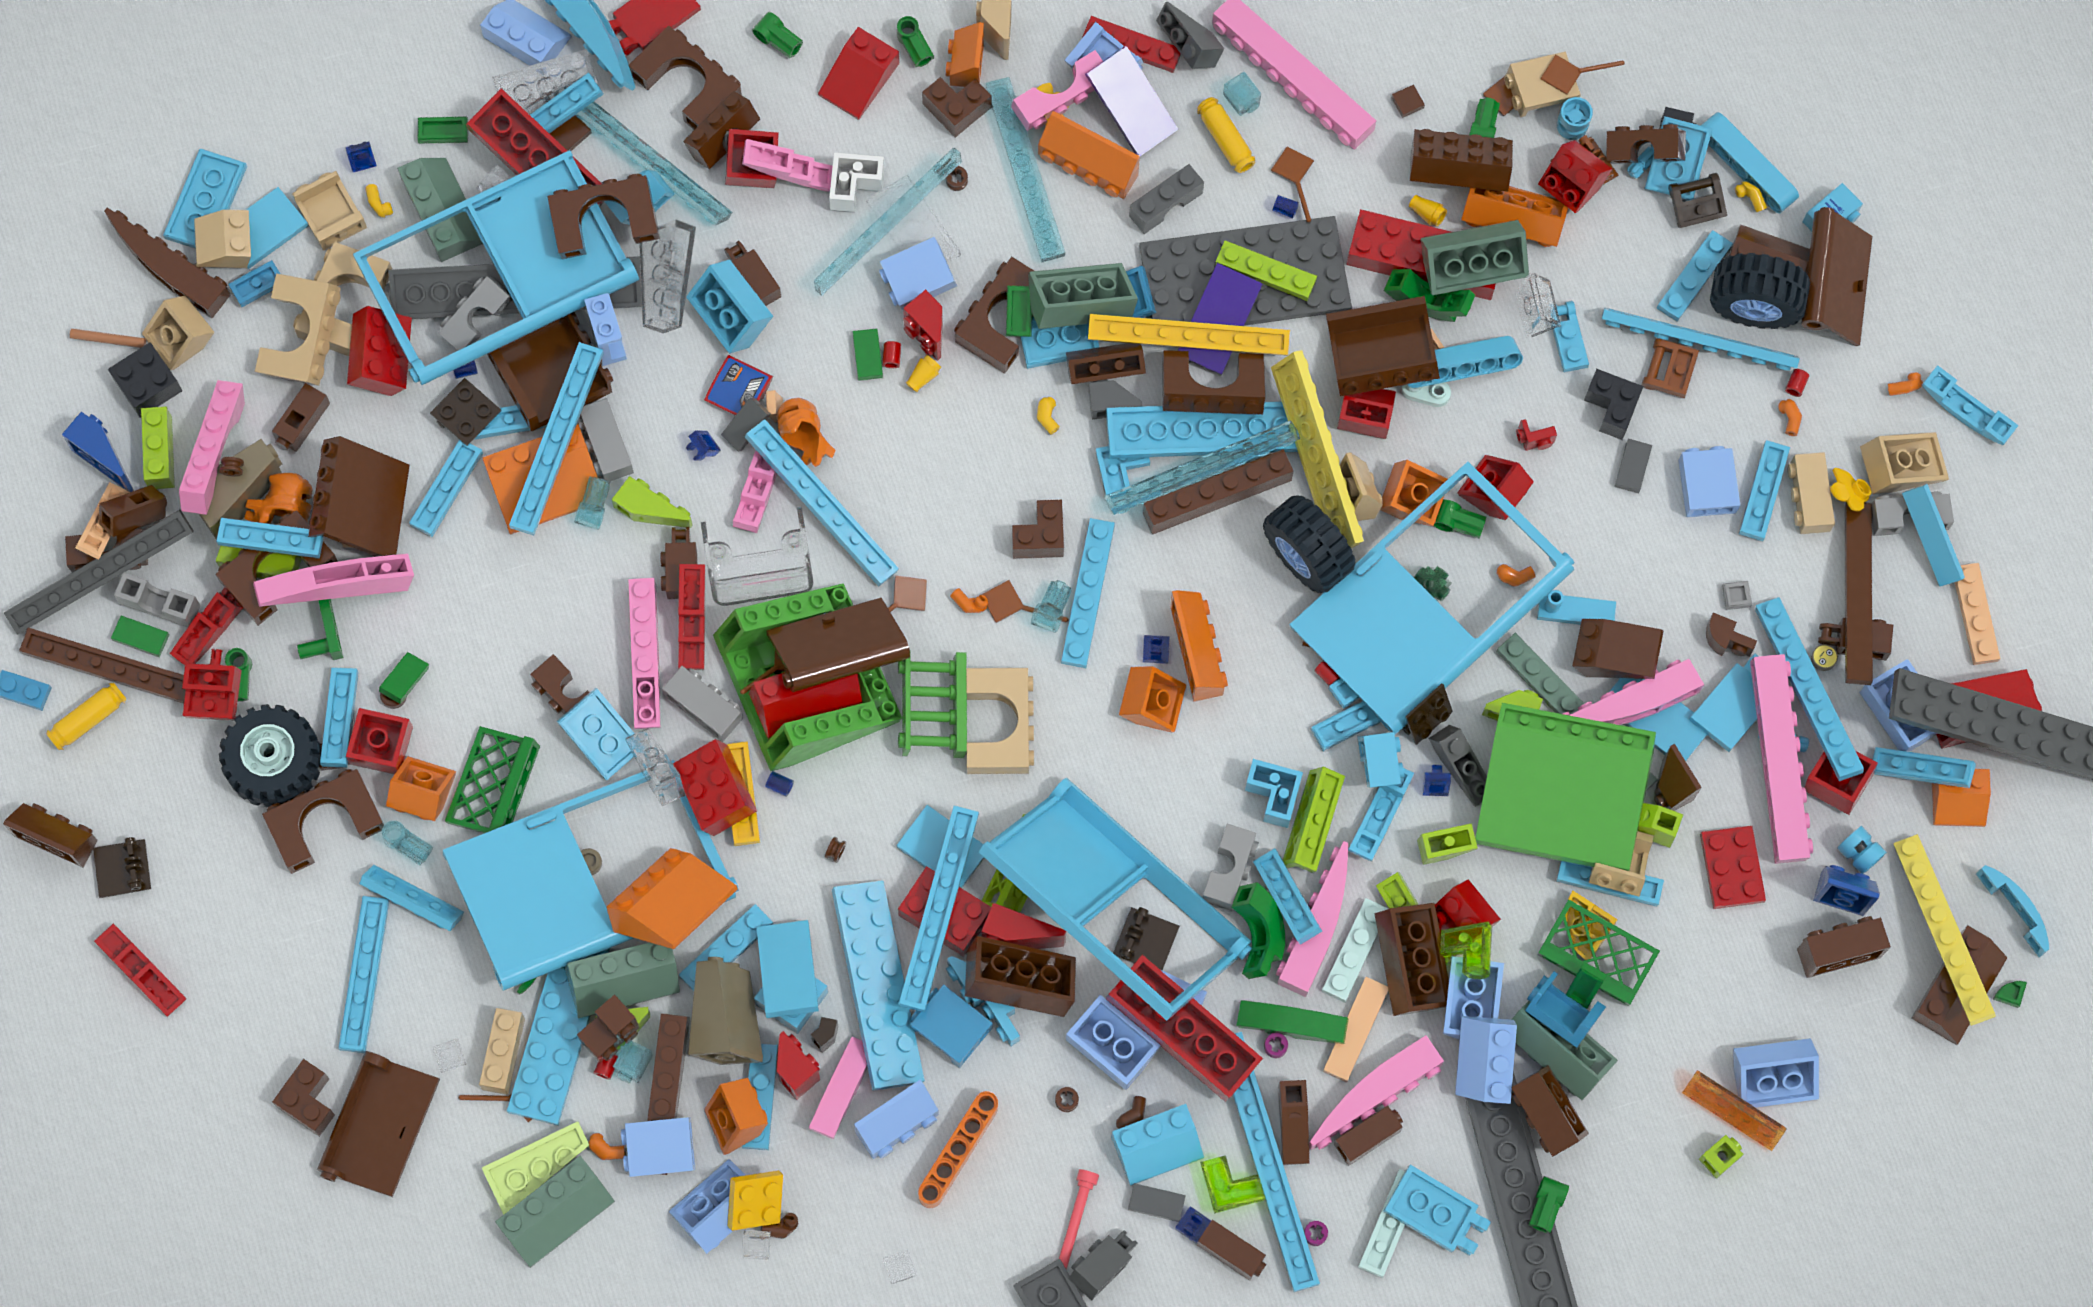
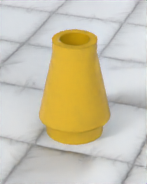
M1415 195L1409 203V208L1414 210L1430 226H1439L1447 214V209L1443 208V204Z
M925 355L923 359H919L906 384L917 393L924 385L939 375L938 371L941 369V366L930 356Z

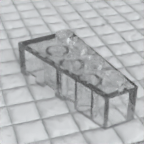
M587 49L492 77L496 93L502 88L529 115L587 73H590L596 83H598Z
M677 219L658 226L660 239L639 243L643 327L663 334L682 327L696 231L695 226Z

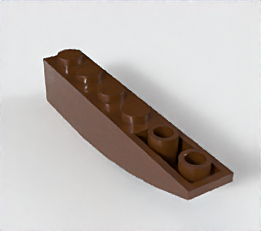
M108 207L104 210L108 220L124 244L158 281L179 297L186 296L194 307L209 317L213 318L230 297L226 287L227 283L218 276L211 277L207 274L208 271L204 267H196V263L193 265L187 261V256L177 249L172 251L167 247L168 244L160 237L156 236L153 238L147 234L148 231L142 225L130 223L128 217L121 211L116 210L114 212Z
M661 1014L647 1121L677 1118L690 1017Z

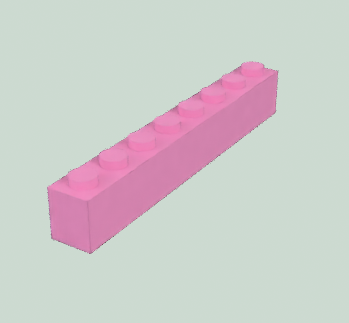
M1227 0L1213 13L1212 24L1214 29L1219 34L1226 35L1237 50L1244 51L1255 66L1262 67L1273 82H1279L1290 97L1297 98L1308 113L1315 114L1326 129L1333 130L1344 145H1349L1355 150L1375 130L1376 120L1241 0Z
M1785 654L1754 657L1750 661L1775 864L1806 861L1810 858V854H1813L1812 839L1808 838L1807 828H1810L1809 814L1804 811V803L1807 802L1805 787L1801 788L1800 778L1803 777L1804 771L1803 764L1798 762L1797 752H1800L1799 737H1795L1794 727H1797V715L1795 711L1792 712L1791 702L1794 701L1793 687L1788 684V676H1791L1790 662L1785 660Z

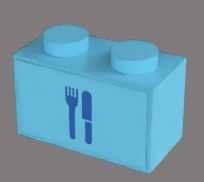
M1841 183L1810 209L1802 222L1812 232L1814 213L1822 207H1829L1853 223L1861 215L1859 211L1863 203Z

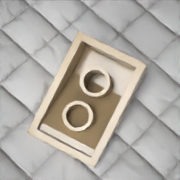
M1936 432L1878 436L1860 446L1873 494L1892 493L1949 480Z

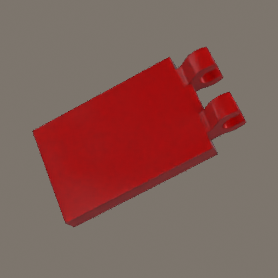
M630 0L612 13L615 20H610L609 23L616 35L621 31L626 34L627 37L620 41L626 57L638 47L643 51L668 25L676 29L699 12L701 6L696 0Z

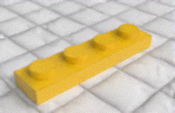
M748 741L727 744L756 807ZM757 812L732 826L734 846L760 843Z

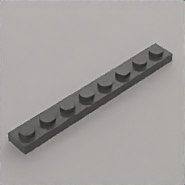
M180 509L102 554L99 560L94 559L8 609L4 612V615L18 635L28 629V627H32L123 574V572L128 571L193 533L194 530Z

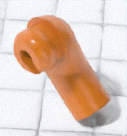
M1791 399L1782 400L1778 405V409L1782 414L1786 413L1789 419L1785 433L1789 436H1797L1802 414L1795 401Z

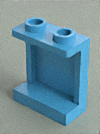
M1554 971L1549 978L1544 975L1530 993L1527 1000L1531 1003L1525 1011L1577 1048L1606 1006L1597 1001L1591 1011H1588L1552 984L1558 975Z
M943 984L940 989L935 988L929 994V1003L926 1005L925 1012L918 1010L914 1012L910 1018L912 1021L910 1026L915 1032L917 1031L951 1058V1062L960 1069L993 1029V1023Z

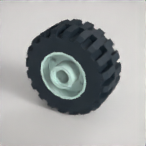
M269 704L261 705V710L255 711L254 707L246 710L248 715L242 718L239 714L234 719L236 724L233 727L228 725L224 731L227 737L226 739L222 738L220 742L222 752L219 753V761L222 764L221 770L241 798L244 800L248 799L251 804L256 806L262 803L265 808L274 805V803L284 804L302 791L309 792L312 789V780H318L320 775L318 767L321 765V746L309 722L304 717H300L298 712L293 709L287 711L282 705H275V709H273Z

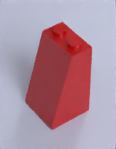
M2027 669L1952 683L2042 711V706L2037 699L2034 684ZM1936 734L1941 749L1966 743L1965 741Z

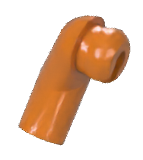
M1917 372L1910 373L1908 381L1888 383L1889 395L1907 394L1920 389L1923 384L1921 374Z
M1502 564L1497 568L1499 579L1513 587L1536 577L1531 566L1521 571H1517L1506 564Z
M960 588L950 595L954 602L966 613H981L987 609L988 599L984 595L968 598Z
M594 1133L590 1136L589 1148L600 1159H623L625 1156L624 1145L609 1146L600 1133Z

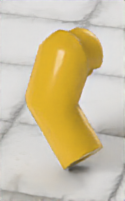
M1747 181L1736 185V195L1739 198L1749 197L1756 212L1767 208L1758 187Z
M367 185L365 190L368 203L376 214L382 218L392 215L391 203L385 202L382 204L377 185Z
M1044 397L1038 403L1037 420L1052 435L1060 428L1051 417L1056 402L1052 397Z

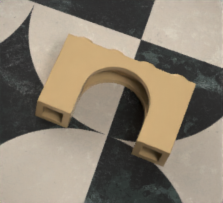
M334 242L332 248L326 251L324 266L322 270L317 271L314 281L325 282L335 286L345 283H358L369 287L353 257V253L359 250ZM371 255L367 258V261L384 292L389 281L388 270L392 269L389 261ZM305 309L296 316L293 324L298 338L306 340L310 329V320ZM335 318V325L331 330L329 339L330 350L349 356L352 324Z
M276 273L271 298L284 303L302 306L309 316V334L304 343L293 351L283 352L260 347L255 372L319 386L320 380L324 375L323 366L330 348L329 339L331 330L335 325L334 316L336 307L340 302L341 288L325 282Z
M966 668L967 700L1002 701L1013 709L1018 720L1014 732L1002 741L967 743V774H1029V766H1034V750H1029V741H1034V725H1029V716L1034 715L1033 701H1028V692L1033 691V676H1028V668Z

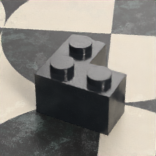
M1596 368L1584 401L1607 409L1599 432L1623 440L1644 386Z

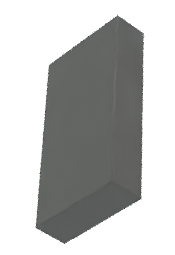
M750 397L721 435L738 452L742 451L749 443L745 438L746 433L764 419L767 420L771 413L755 397Z
M1628 438L1615 487L1635 493L1640 492L1652 445Z
M1134 1183L1128 1210L1180 1222L1186 1195Z

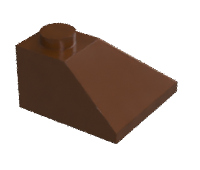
M1673 744L1669 747L1662 760L1654 791V800L1657 805L1676 811L1694 801L1702 787L1677 746Z

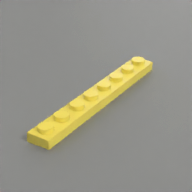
M1918 834L1893 843L1970 1025L1972 1026L1996 1017Z

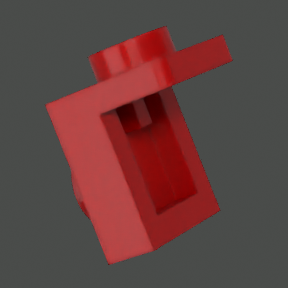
M1526 419L1521 420L1518 429H1516L1517 439L1520 444L1523 443L1525 451L1538 448V450L1547 449L1555 443L1557 437L1555 426L1530 432Z

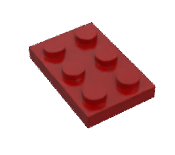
M1753 826L1701 832L1700 838L1713 909L1765 903L1766 897Z

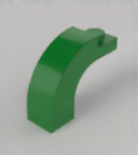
M1393 269L1383 290L1396 301L1425 296L1428 317L1449 322H1455L1457 317H1466L1476 296L1471 290H1458L1432 295L1429 283L1421 279L1411 269Z
M1258 882L1239 886L1231 906L1232 909L1244 918L1251 931L1252 950L1242 972L1248 979L1267 976L1271 969V963L1282 960L1285 949V927L1279 907L1270 893Z

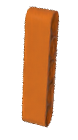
M984 1091L976 1096L918 1190L919 1201L924 1207L935 1208L941 1203L997 1114L998 1099L992 1092ZM983 1100H990L993 1102L994 1107L989 1111H983L979 1104ZM969 1122H976L979 1124L980 1129L976 1133H969L966 1131L965 1126ZM956 1144H962L966 1151L963 1155L956 1156L951 1152V1148ZM942 1166H947L952 1170V1173L947 1178H941L937 1174L938 1169ZM930 1188L935 1189L938 1193L937 1197L932 1201L926 1200L923 1197L924 1191Z

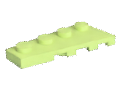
M578 1121L482 1167L503 1215L589 1146Z

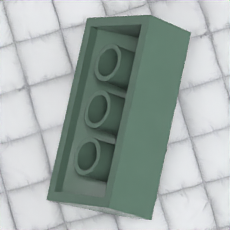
M419 158L397 168L421 221L466 200L446 158ZM461 212L426 229L441 262L483 244L466 212Z
M1518 220L1421 238L1423 263L1432 295L1530 277L1526 231Z
M1122 263L1032 271L1028 275L1031 312L1039 329L1089 324L1090 314L1132 317L1138 301Z
M650 942L570 962L565 967L578 1019L594 1015L595 1011L614 994L625 1006L680 993L673 950Z
M1528 1001L1511 1019L1517 1024L1515 1044L1520 1046L1532 1060L1537 1061L1541 1066L1546 1067L1549 1065L1556 1079L1566 1086L1572 1095L1583 1100L1618 1060L1589 1034L1584 1037L1576 1048L1527 1013L1525 1010L1531 1003Z
M579 1156L501 1216L495 1223L531 1268L615 1201L584 1159Z

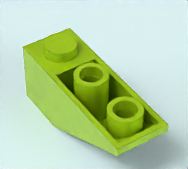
M629 476L611 499L615 509L636 522L691 528L693 526L691 514L681 506L676 508L669 503L670 499L661 492L654 493L649 489L650 486L640 478L635 480Z
M1644 803L1638 831L1654 835L1653 842L1670 848L1678 832L1683 814L1659 805Z

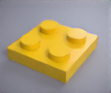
M778 1170L730 1178L727 1226L732 1231L780 1223L783 1174Z

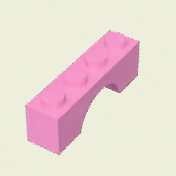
M1096 50L1074 63L1072 69L1074 81L1066 91L1059 94H1046L1033 87L1013 99L1011 108L1027 131L1033 127L1035 130L1041 128L1048 122L1047 119L1053 111L1062 115L1068 110V106L1073 103L1076 105L1082 103L1088 98V94L1095 90L1085 73L1103 62Z

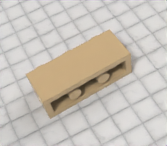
M1825 452L1796 454L1787 468L1788 477L1793 479L1794 486L1791 488L1792 502H1796L1797 511L1794 513L1795 525L1799 526L1800 534L1830 532L1835 525Z
M496 1008L479 1083L483 1091L509 1095L525 1022L522 1012Z

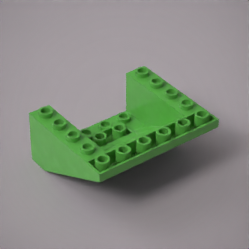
M844 583L734 609L713 634L770 771L794 766L899 723L902 720L900 711L880 667L858 673L862 704L784 723L770 739L765 734L750 698L749 691L743 695L740 693L743 688L774 666L775 648L768 638L766 630L853 606ZM776 670L767 678L784 673L785 671Z
M1502 703L1475 837L1476 843L1594 867L1595 863H1600L1630 871L1653 761L1656 732Z

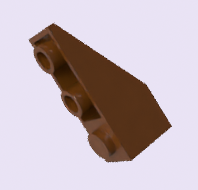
M1306 1080L1280 1081L1278 1085L1283 1165L1309 1164Z

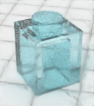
M1245 72L1224 84L1223 95L1239 116L1246 112L1250 114L1259 107L1261 92Z
M633 1041L625 1043L613 1066L614 1071L618 1073L616 1077L627 1083H631L632 1080L639 1083L653 1056L651 1050Z

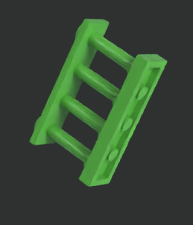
M910 650V658L898 662V674H902V733L898 734V748H902V756H908L911 746L949 747V750H953V758H964L967 753L966 652H956L953 660H949V663L911 661ZM911 672L949 673L950 676H953V685H949V687L911 686ZM911 696L948 697L949 700H953V709H950L949 712L911 711ZM911 721L949 722V725H953V734H950L949 737L912 736Z

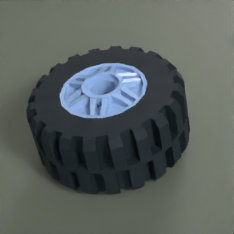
M1755 253L1730 255L1722 259L1715 268L1710 303L1718 314L1720 313L1723 318L1731 319L1732 322L1737 324L1741 323L1744 326H1755L1761 329L1787 328L1790 325L1797 324L1805 315L1810 279L1800 266H1795L1793 262L1785 261L1777 256L1771 257L1767 254L1757 255Z
M1291 496L1264 519V534L1268 538V542L1274 549L1275 554L1302 584L1308 586L1310 590L1317 593L1328 592L1354 570L1356 559L1346 538L1340 533L1339 528L1333 524L1328 515L1324 514L1311 500L1305 499L1304 496Z

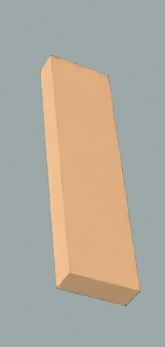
M1365 977L1347 1017L1349 1020L1345 1043H1335L1323 1072L1345 1082L1348 1081L1386 997L1388 986Z

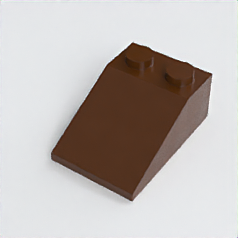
M1582 619L1572 666L1585 677L1654 679L1664 631L1658 628L1607 619Z

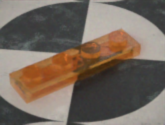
M1698 1070L1682 1092L1770 1151L1774 1149L1787 1129Z

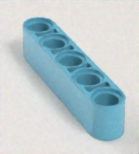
M1716 112L1701 125L1712 128L1708 145L1743 181H1747L1760 189L1765 203L1773 211L1780 214L1799 198L1797 189L1723 114Z
M1511 336L1435 350L1440 378L1407 385L1411 388H1419L1513 369L1522 363L1523 355Z

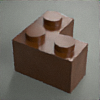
M940 77L922 92V104L956 138L992 108V95L976 79L956 93Z
M1062 499L1037 500V524L1012 525L1013 559L1064 557Z
M615 994L595 1011L596 1018L577 1034L581 1043L599 1063L604 1059L606 1061L610 1060L618 1052L616 1048L623 1042L626 1044L631 1042L638 1035L639 1025L636 1018Z
M303 1058L272 1103L319 1137L335 1116L331 1109L315 1099L328 1082V1076Z

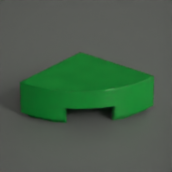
M2014 981L2004 985L1997 991L1993 1000L2019 1008L2027 982Z

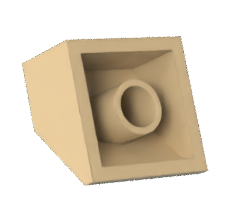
M1012 0L977 1L976 23H984V40L1004 60H1009Z
M220 210L194 219L196 267L247 268L251 258L249 210Z
M186 296L164 300L142 332V335L148 342L152 343L170 370L176 369L204 349L214 334L212 328Z
M1351 452L1346 453L1339 466L1347 482V490L1350 500L1355 507L1357 521L1375 519L1383 505V500L1375 487L1374 476L1369 472L1366 462Z

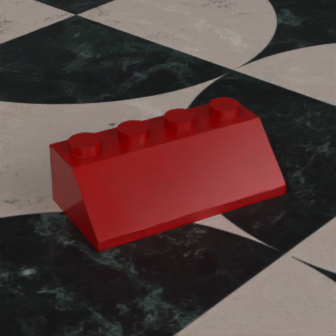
M784 673L754 682L749 691L750 698L768 739L784 723L862 704L858 674L792 692L790 688H785L782 680V674Z

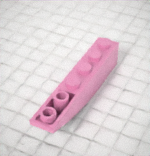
M398 554L359 558L307 567L255 581L253 586L259 606L408 591L414 573L409 555Z
M654 578L628 579L634 729L661 728L656 583Z
M1690 659L1683 662L1676 660L1670 663L1666 670L1662 672L1656 670L1654 679H1645L1638 683L1635 680L1622 687L1623 690L1617 693L1610 691L1594 704L1590 701L1581 705L1578 708L1579 711L1573 714L1569 712L1563 714L1623 725L1654 715L1700 693L1704 683Z
M1343 841L1340 848L1335 846L1329 859L1333 862L1330 871L1324 870L1319 881L1323 886L1319 894L1313 893L1308 904L1312 908L1311 911L1322 932L1301 945L1295 938H1292L1286 951L1290 953L1287 963L1282 961L1276 972V975L1280 977L1278 985L1304 997L1307 996L1328 951L1338 922L1347 875L1348 843Z
M1427 1035L1382 1063L1363 1078L1325 1119L1309 1143L1310 1150L1316 1147L1319 1150L1323 1149L1332 1142L1331 1137L1337 1133H1340L1342 1136L1353 1129V1123L1357 1120H1367L1376 1114L1375 1109L1382 1104L1386 1107L1398 1100L1396 1095L1405 1090L1406 1093H1409L1420 1085L1418 1081L1422 1078L1427 1077L1429 1080L1440 1073L1441 1069L1439 1067L1442 1066L1444 1060Z

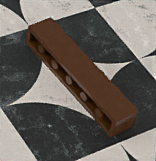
M1284 449L1147 501L1143 504V515L1153 535L1292 481L1294 471Z

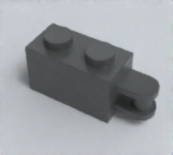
M1125 1230L1115 1239L1108 1235L1103 1241L1100 1239L1096 1240L1088 1249L1090 1254L1086 1258L1080 1256L1071 1266L1074 1271L1069 1280L1091 1301L1127 1266L1132 1258L1129 1253L1136 1247L1138 1242L1136 1240L1132 1241L1126 1235L1127 1232Z

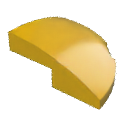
M1572 891L1569 900L1613 925L1618 921V919L1575 891ZM1570 907L1565 915L1568 926L1583 923L1580 912ZM1584 915L1586 922L1592 920ZM1596 922L1587 925L1591 939L1606 936L1603 925ZM1584 926L1569 930L1573 944L1588 940ZM1605 939L1592 942L1595 953ZM1589 944L1574 947L1583 959H1592Z

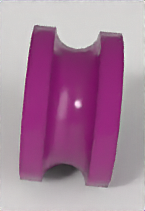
M1280 1033L1269 1035L1264 1044L1266 1054L1275 1059L1284 1056L1288 1049L1286 1037ZM1275 1039L1280 1040V1046L1283 1049L1281 1051L1278 1049L1277 1052H1274L1269 1042L1273 1041L1274 1043Z
M1320 1221L1310 1222L1304 1230L1307 1243L1312 1246L1322 1245L1328 1237L1327 1226ZM1313 1227L1315 1230L1316 1227H1319L1323 1238L1320 1240L1318 1237L1316 1240L1311 1239L1312 1233L1309 1229Z

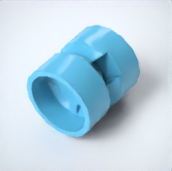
M1580 97L1570 98L1563 103L1557 120V130L1562 137L1568 140H1578L1586 134L1593 116V109L1590 103Z
M1863 826L1855 830L1837 847L1847 859H1853L1852 865L1861 874L1866 873L1887 853L1878 842H1871L1872 836ZM1862 844L1865 849L1858 853L1855 848Z

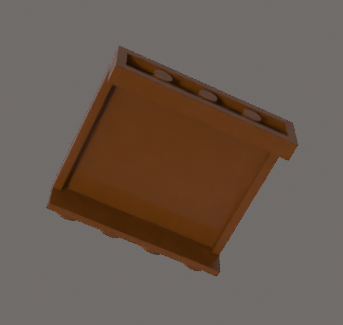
M1425 296L1326 314L1340 396L1440 378Z
M575 312L487 354L531 432L548 424L578 343L591 344L587 332L579 329L578 325H580V322ZM599 364L584 406L612 393L611 382L614 381L609 369H603L601 364Z
M341 436L324 439L321 447V459L317 472V484L313 497L314 504L309 523L308 537L324 536L371 554L372 557L396 555L410 464Z

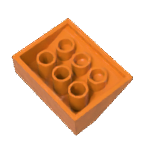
M579 424L575 427L539 524L606 501ZM543 436L482 457L510 535L519 532L511 529L509 524Z
M670 848L606 908L613 932L675 949L738 889L737 885L691 853Z

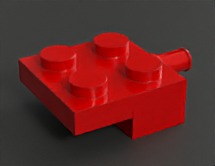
M211 649L210 664L185 663L182 689L186 691L183 717L234 721L237 711L241 670L236 666L220 665L223 652L220 649Z

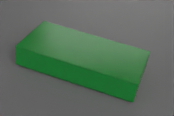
M468 117L418 118V143H468Z
M1007 286L1006 336L1032 337L1033 314L1031 312L1029 286Z
M878 329L853 331L858 381L883 378Z
M121 615L111 639L117 643L160 658L170 634L164 630Z
M407 652L380 685L379 692L401 704L427 672L429 664Z
M1584 962L1567 990L1566 996L1588 1009L1607 974Z

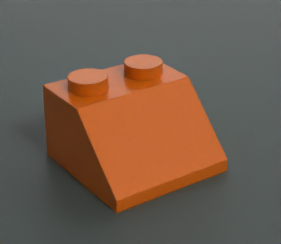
M978 22L955 30L954 39H949L948 54H952V60L946 63V76L950 77V86L966 87L974 79L980 83L984 49V23Z
M1409 460L1396 462L1393 465L1382 496L1383 505L1380 510L1404 520L1448 479ZM1444 496L1414 523L1434 526Z
M1153 666L1131 667L1119 715L1138 725L1175 732L1186 684Z
M407 756L390 780L386 806L398 812L419 816L424 820L435 821L444 808L456 771Z
M1975 769L1970 788L1932 783L1933 825L1985 827L1991 796L1990 769Z
M748 1078L720 1084L704 1109L723 1155L729 1154L759 1137L768 1124L767 1114L761 1108L757 1099L756 1089L752 1087Z

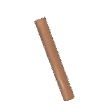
M72 328L70 330L71 339L139 348L146 345V338Z

